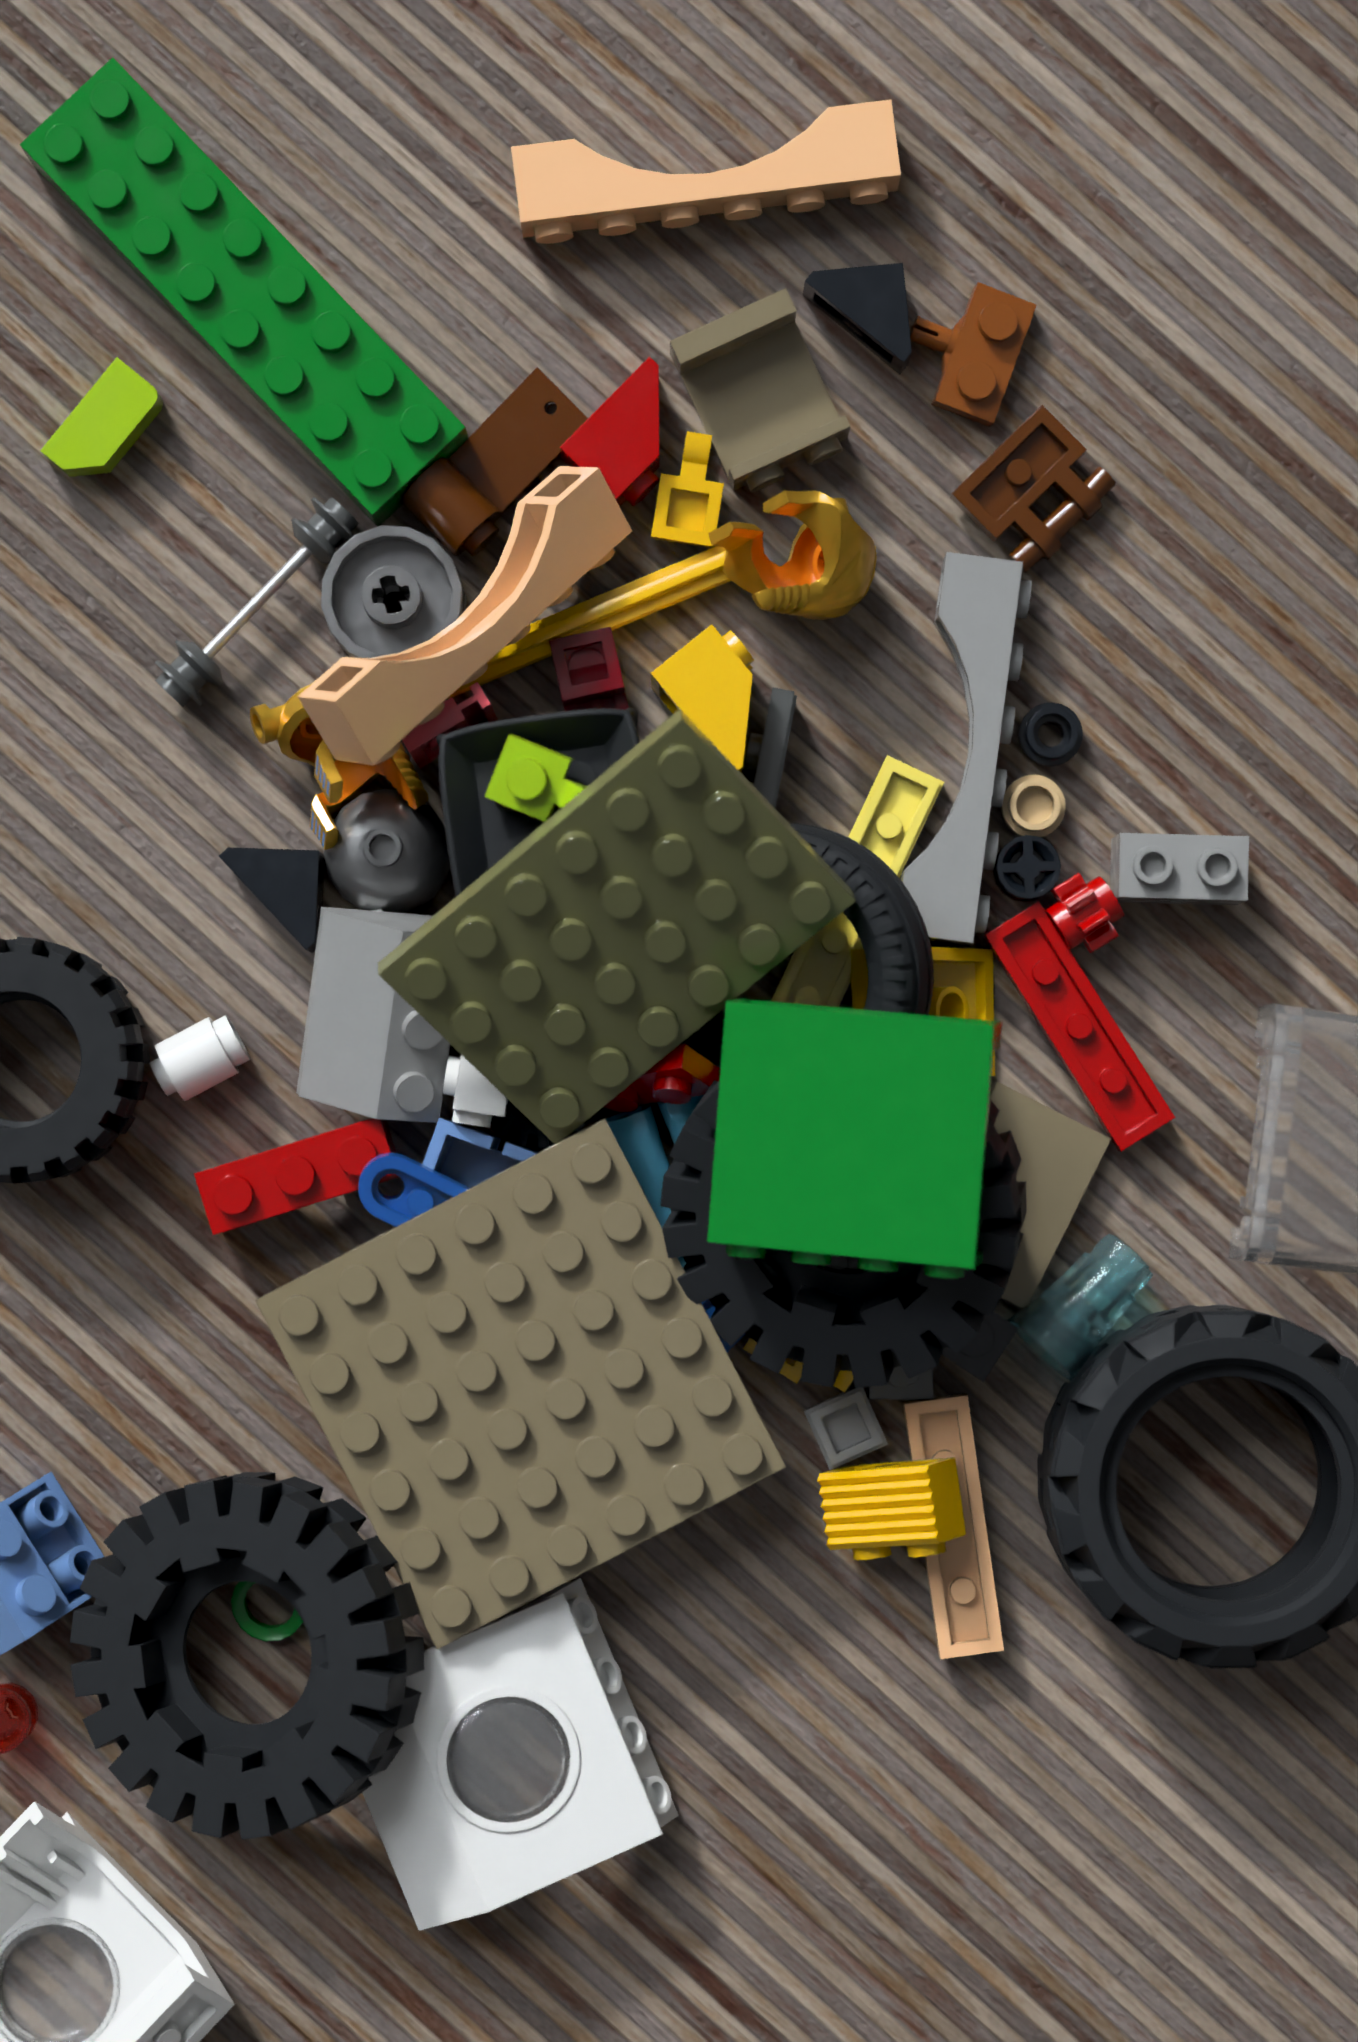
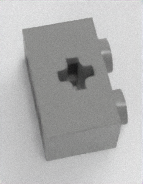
M1119 833L1111 839L1110 889L1118 902L1238 905L1248 901L1249 836Z

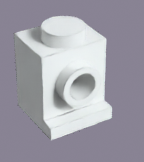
M462 1055L461 1058L449 1056L443 1094L454 1096L452 1122L490 1128L492 1115L506 1117L508 1099Z

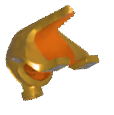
M784 490L763 503V512L793 516L804 523L792 543L787 563L781 567L769 560L764 553V531L755 524L728 522L709 533L711 546L724 547L726 549L723 567L724 574L742 589L753 594L754 602L762 610L802 616L812 620L840 617L847 614L867 594L875 575L877 555L873 539L849 514L846 499L831 498L819 491L796 492Z
M309 684L300 688L283 705L270 709L266 704L251 707L250 720L253 731L261 744L278 740L280 750L290 759L302 761L315 767L314 776L322 792L316 794L312 802L310 828L318 837L324 850L333 848L338 841L339 831L333 820L341 808L357 798L379 774L386 776V779L391 782L392 787L397 789L398 794H402L403 800H406L408 805L414 810L425 804L429 796L423 788L424 786L419 780V776L415 772L414 766L410 762L401 741L399 750L392 757L379 764L367 765L335 760L298 698L311 685Z

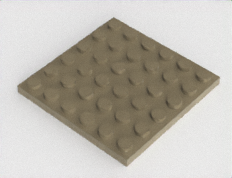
M605 1118L255 1300L377 1536L398 1561L393 1566L403 1584L410 1582L420 1613L419 1616L437 1650L786 1468L701 1303L696 1305L687 1298L680 1286L677 1277L683 1275L685 1271L678 1257L668 1258L662 1227Z

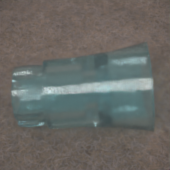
M1107 1234L1095 1245L1090 1253L1084 1252L1050 1287L1007 1321L1019 1328L1016 1334L1042 1360L1064 1378L1071 1381L1117 1320L1136 1301L1134 1295L1144 1288L1153 1274L1149 1270L1148 1265L1131 1248L1126 1246L1116 1236Z

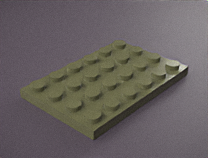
M679 709L378 962V975L542 1133L556 1144L576 1130L723 1010L726 1006V1001L739 997L856 900L852 889Z

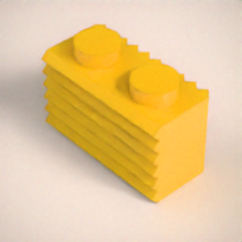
M955 1457L854 1464L819 1473L817 1479L821 1485L819 1495L823 1498L821 1508L825 1511L823 1521L827 1524L824 1531L828 1536L826 1546L830 1550L852 1549L853 1560H870L892 1555L891 1546H907L908 1557L937 1555L946 1552V1541L966 1535Z

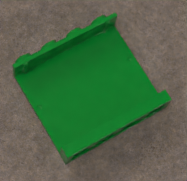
M749 999L726 1001L707 1242L726 1244V1254L734 1257L764 1258L766 1248L790 1250L792 1251L791 1261L802 1264L829 1265L831 1264L832 1255L858 1257L857 1268L864 1270L897 1271L899 1261L924 1264V1274L928 1276L964 1278L965 1268L975 1269L983 1262V1252L977 1251L993 1051L1000 1049L1002 1022Z

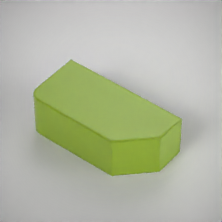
M116 357L40 452L69 477L110 473L162 410L163 400L154 386Z

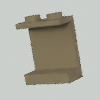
M786 288L670 341V356L707 435H712L711 444L733 491L745 485H748L750 492H756L769 487L785 477L782 468L804 458L808 466L821 463L843 450L840 442L848 439L851 426L846 416L839 417L795 323L797 310Z

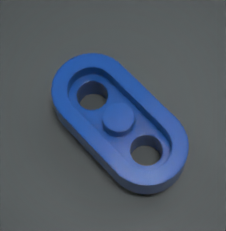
M384 1153L371 1159L364 1166L358 1184L359 1197L365 1209L376 1218L395 1227L469 1189L464 1184L398 1153ZM387 1174H396L404 1182L402 1191L395 1196H387L379 1189L378 1183L380 1179Z

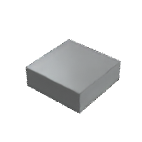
M854 1387L845 1393H840L803 1410L829 1470L888 1445L863 1387Z

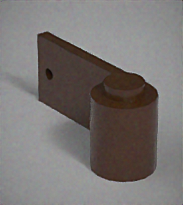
M537 367L449 458H440L428 467L407 489L401 499V503L454 556L460 555L465 550L472 556H475L499 532L494 522L561 455L560 446L588 417Z

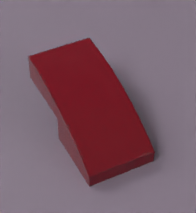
M611 626L549 640L564 711L584 709L626 710L629 708Z

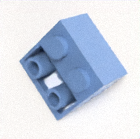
M52 1472L0 1502V1655L26 1641L90 1599L92 1596L80 1590V1586L91 1561L104 1557Z

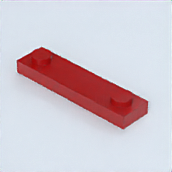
M1039 901L983 936L1119 1152H1122L1176 1118Z

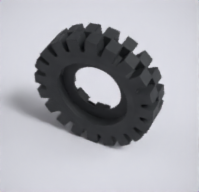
M713 1081L683 1126L669 1155L674 1159L663 1176L660 1206L671 1208V1213L662 1227L668 1258L683 1257L686 1263L683 1267L685 1273L677 1277V1280L687 1298L696 1305L708 1299L713 1304L715 1310L710 1321L716 1333L724 1341L732 1346L743 1334H746L757 1342L750 1360L778 1374L787 1358L802 1362L801 1382L833 1387L840 1371H852L855 1388L887 1385L895 1367L902 1366L908 1379L938 1366L943 1349L948 1347L956 1354L978 1334L985 1314L992 1316L1006 1289L1024 1233L1020 1231L1027 1213L1026 1182L1017 1181L1016 1178L1022 1159L1011 1130L1003 1133L997 1132L994 1123L1000 1110L991 1099L989 1100L977 1251L983 1252V1262L975 1269L965 1268L964 1278H940L925 1275L924 1264L898 1261L897 1271L893 1272L871 1270L839 1271L821 1265L791 1261L792 1251L766 1248L764 1258H742L726 1254V1244L707 1242L720 1081Z
M244 1472L228 1477L225 1475L184 1485V1488L164 1492L139 1506L143 1515L123 1519L104 1541V1544L113 1554L92 1560L80 1586V1590L96 1600L94 1605L83 1607L73 1612L70 1642L91 1647V1659L70 1665L75 1697L98 1695L102 1708L82 1719L96 1749L117 1742L123 1751L108 1769L128 1792L146 1785L152 1786L154 1789L146 1807L171 1823L193 1815L192 1832L223 1838L240 1830L241 1840L267 1837L287 1828L292 1830L349 1803L373 1785L368 1777L389 1767L404 1744L393 1735L395 1730L412 1724L415 1718L422 1692L407 1687L406 1678L409 1675L424 1670V1637L404 1635L402 1620L420 1614L411 1584L409 1582L394 1588L391 1587L385 1573L398 1561L380 1541L378 1536L363 1540L357 1533L366 1520L363 1514L343 1498L326 1503L321 1502L320 1499L324 1487L298 1477L276 1481L274 1472ZM238 1581L255 1582L280 1593L299 1613L310 1639L311 1670L303 1694L286 1714L267 1723H241L217 1712L199 1693L188 1668L186 1640L192 1617L201 1602L211 1592L228 1583Z

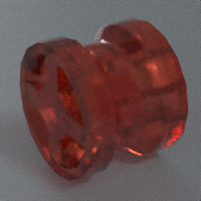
M13 1682L0 1683V1754L16 1749L34 1731L38 1721V1706L33 1695L25 1687ZM7 1703H9L8 1708L12 1711L13 1716L18 1718L11 1717V1714L6 1710Z

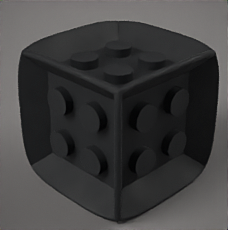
M584 709L482 723L462 728L446 735L440 734L436 737L439 745L438 760L441 801L456 897L545 823L542 820L484 797L508 736L514 734L572 758L573 762L566 778L589 786L640 743L636 729L638 718L635 709ZM555 805L551 817L562 807Z

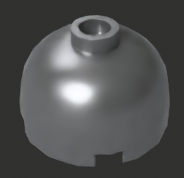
M382 789L359 795L342 807L333 820L339 831L338 841L333 848L323 852L328 877L342 898L357 908L370 911L382 909L384 912L395 913L412 912L434 899L448 878L450 860L445 825L434 809L427 803L414 810L408 805L406 800H403L402 794H398L397 790Z

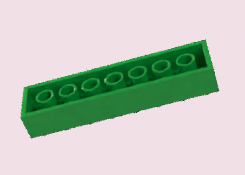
M113 57L19 144L32 165L377 527L381 526L403 505L401 499L404 493L428 467L440 458H449L469 438L466 427Z

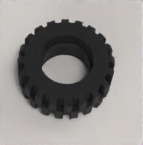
M17 937V939L9 940L0 938V1005L11 1001L31 1000L43 1003L60 1013L71 1025L78 1038L81 1066L72 1094L61 1107L51 1114L40 1119L25 1122L11 1121L0 1117V1182L2 1183L42 1182L53 1178L66 1177L81 1171V1167L89 1162L101 1159L113 1149L111 1146L112 1142L120 1134H126L136 1119L132 1116L137 1101L144 1100L148 1082L143 1081L144 1065L150 1064L149 1045L143 1043L140 1030L145 1025L138 1008L132 1007L127 999L126 994L128 991L116 977L110 976L103 970L100 963L89 956L74 951L69 947L37 938Z

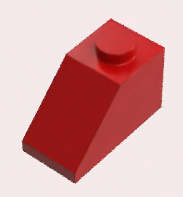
M650 356L560 446L561 459L568 466L598 467L619 506L626 500L632 506L637 505L652 491L660 480L654 474L660 467L659 365Z

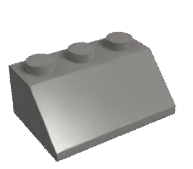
M321 907L296 1091L299 1097L374 1119L438 1122L450 1043L378 975V962L434 915Z

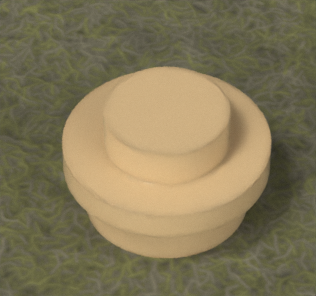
M1026 775L1015 780L1007 788L1001 811L1005 823L1017 835H1031L1042 838L1052 833L1061 824L1065 815L1066 804L1061 789L1054 781L1041 775Z

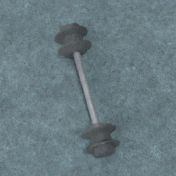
M313 497L311 501L316 513L308 522L296 518L291 520L294 537L302 544V547L203 650L193 641L176 639L175 645L179 656L171 664L158 660L154 662L164 671L155 681L182 707L191 698L202 707L203 702L199 690L207 682L219 686L223 685L221 668L212 658L311 555L321 563L329 564L336 552L335 548L343 540L348 541L354 536L352 531L359 524L358 521L333 497L324 505Z

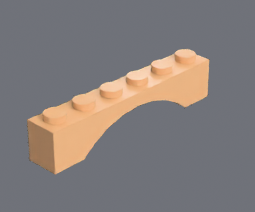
M891 99L828 107L804 132L777 151L743 166L712 173L666 174L637 169L604 157L575 139L511 147L523 238L535 236L536 242L542 244L564 242L573 238V231L598 228L599 234L603 236L628 234L636 230L637 223L661 221L662 227L665 228L687 227L698 223L699 216L717 213H724V217L727 220H745L761 215L762 208L787 205L789 212H809L823 208L825 200L850 197L852 204H873L886 200L888 192L897 191L901 177Z
M559 466L517 503L511 532L496 569L479 596L455 622L430 640L400 653L372 658L342 657L298 696L335 760L375 765L392 757L399 750L400 741L417 725L435 718L445 706L444 701L462 685L468 684L482 676L488 668L487 662L505 646L514 644L525 637L531 629V622L547 608L567 599L573 592L572 585L589 570L605 564L613 557L615 553L614 547L632 532V529L598 467Z

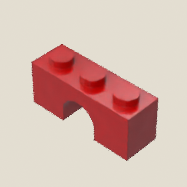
M370 1118L194 1173L212 1234L217 1235L312 1204L358 1191L360 1174L364 1166L371 1159L380 1154L397 1152L387 1120ZM387 1174L380 1179L378 1184L400 1177L396 1174Z

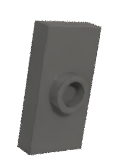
M773 687L764 734L751 732L744 770L756 772L753 786L775 808L797 696L794 695L795 691Z

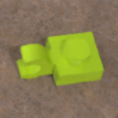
M510 734L484 797L546 822L551 817L555 805L564 807L587 786L566 778L573 762L572 758Z

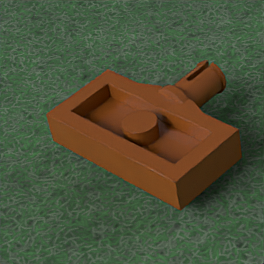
M978 282L973 287L963 317L952 329L917 315L910 332L911 341L943 353L941 357L942 375L931 405L988 427L994 424L1037 305Z

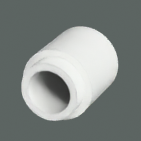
M225 1015L215 1021L207 1017L156 1044L155 1049L159 1058L151 1061L150 1066L167 1096L177 1091L181 1098L187 1101L238 1074L239 1069L237 1066L249 1061L250 1056L233 1023Z

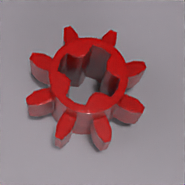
M1077 873L1050 890L1057 902L1045 909L1070 950L1083 943L1088 952L1092 953L1119 936L1112 924L1123 918L1124 912L1117 898L1100 876L1086 884L1081 874Z

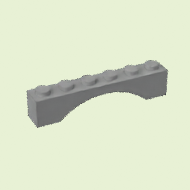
M946 552L942 561L934 625L950 649L963 683L969 718L968 756L960 790L944 825L928 847L902 872L900 878L913 897L925 923L929 940L932 942L969 946L973 943L975 932L985 934L987 929L990 896L980 895L983 869L994 870L999 833L988 831L991 806L1002 807L1007 779V770L996 768L999 743L1010 745L1015 718V707L1004 705L1008 680L1018 682L1023 658V644L1013 642L1016 618H1027L1032 581L1021 579L1023 562L953 552Z

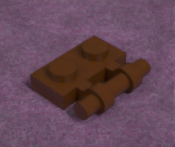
M1041 405L952 492L950 498L993 542L1013 525L1022 534L1024 540L1008 557L1010 560L1023 562L1022 572L1027 573L1042 557L1049 560L1062 547L1059 540L1082 518L1090 520L1102 508L1100 500L1116 485V482L1100 466L1084 481L1070 469L1085 454L1087 449ZM1053 485L1063 495L1065 500L1041 521L1029 508Z

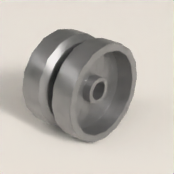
M381 525L355 534L334 553L322 578L321 607L326 622L337 643L350 657L372 658L405 651L430 640L455 622L466 610L467 598L453 559L434 538L410 527ZM393 594L405 596L408 601H400L402 610L394 614L389 613L385 607L387 598Z

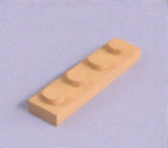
M965 1393L903 1402L911 1461L955 1457L966 1535L946 1541L945 1553L925 1556L939 1658L941 1660L1004 1651L968 1395Z

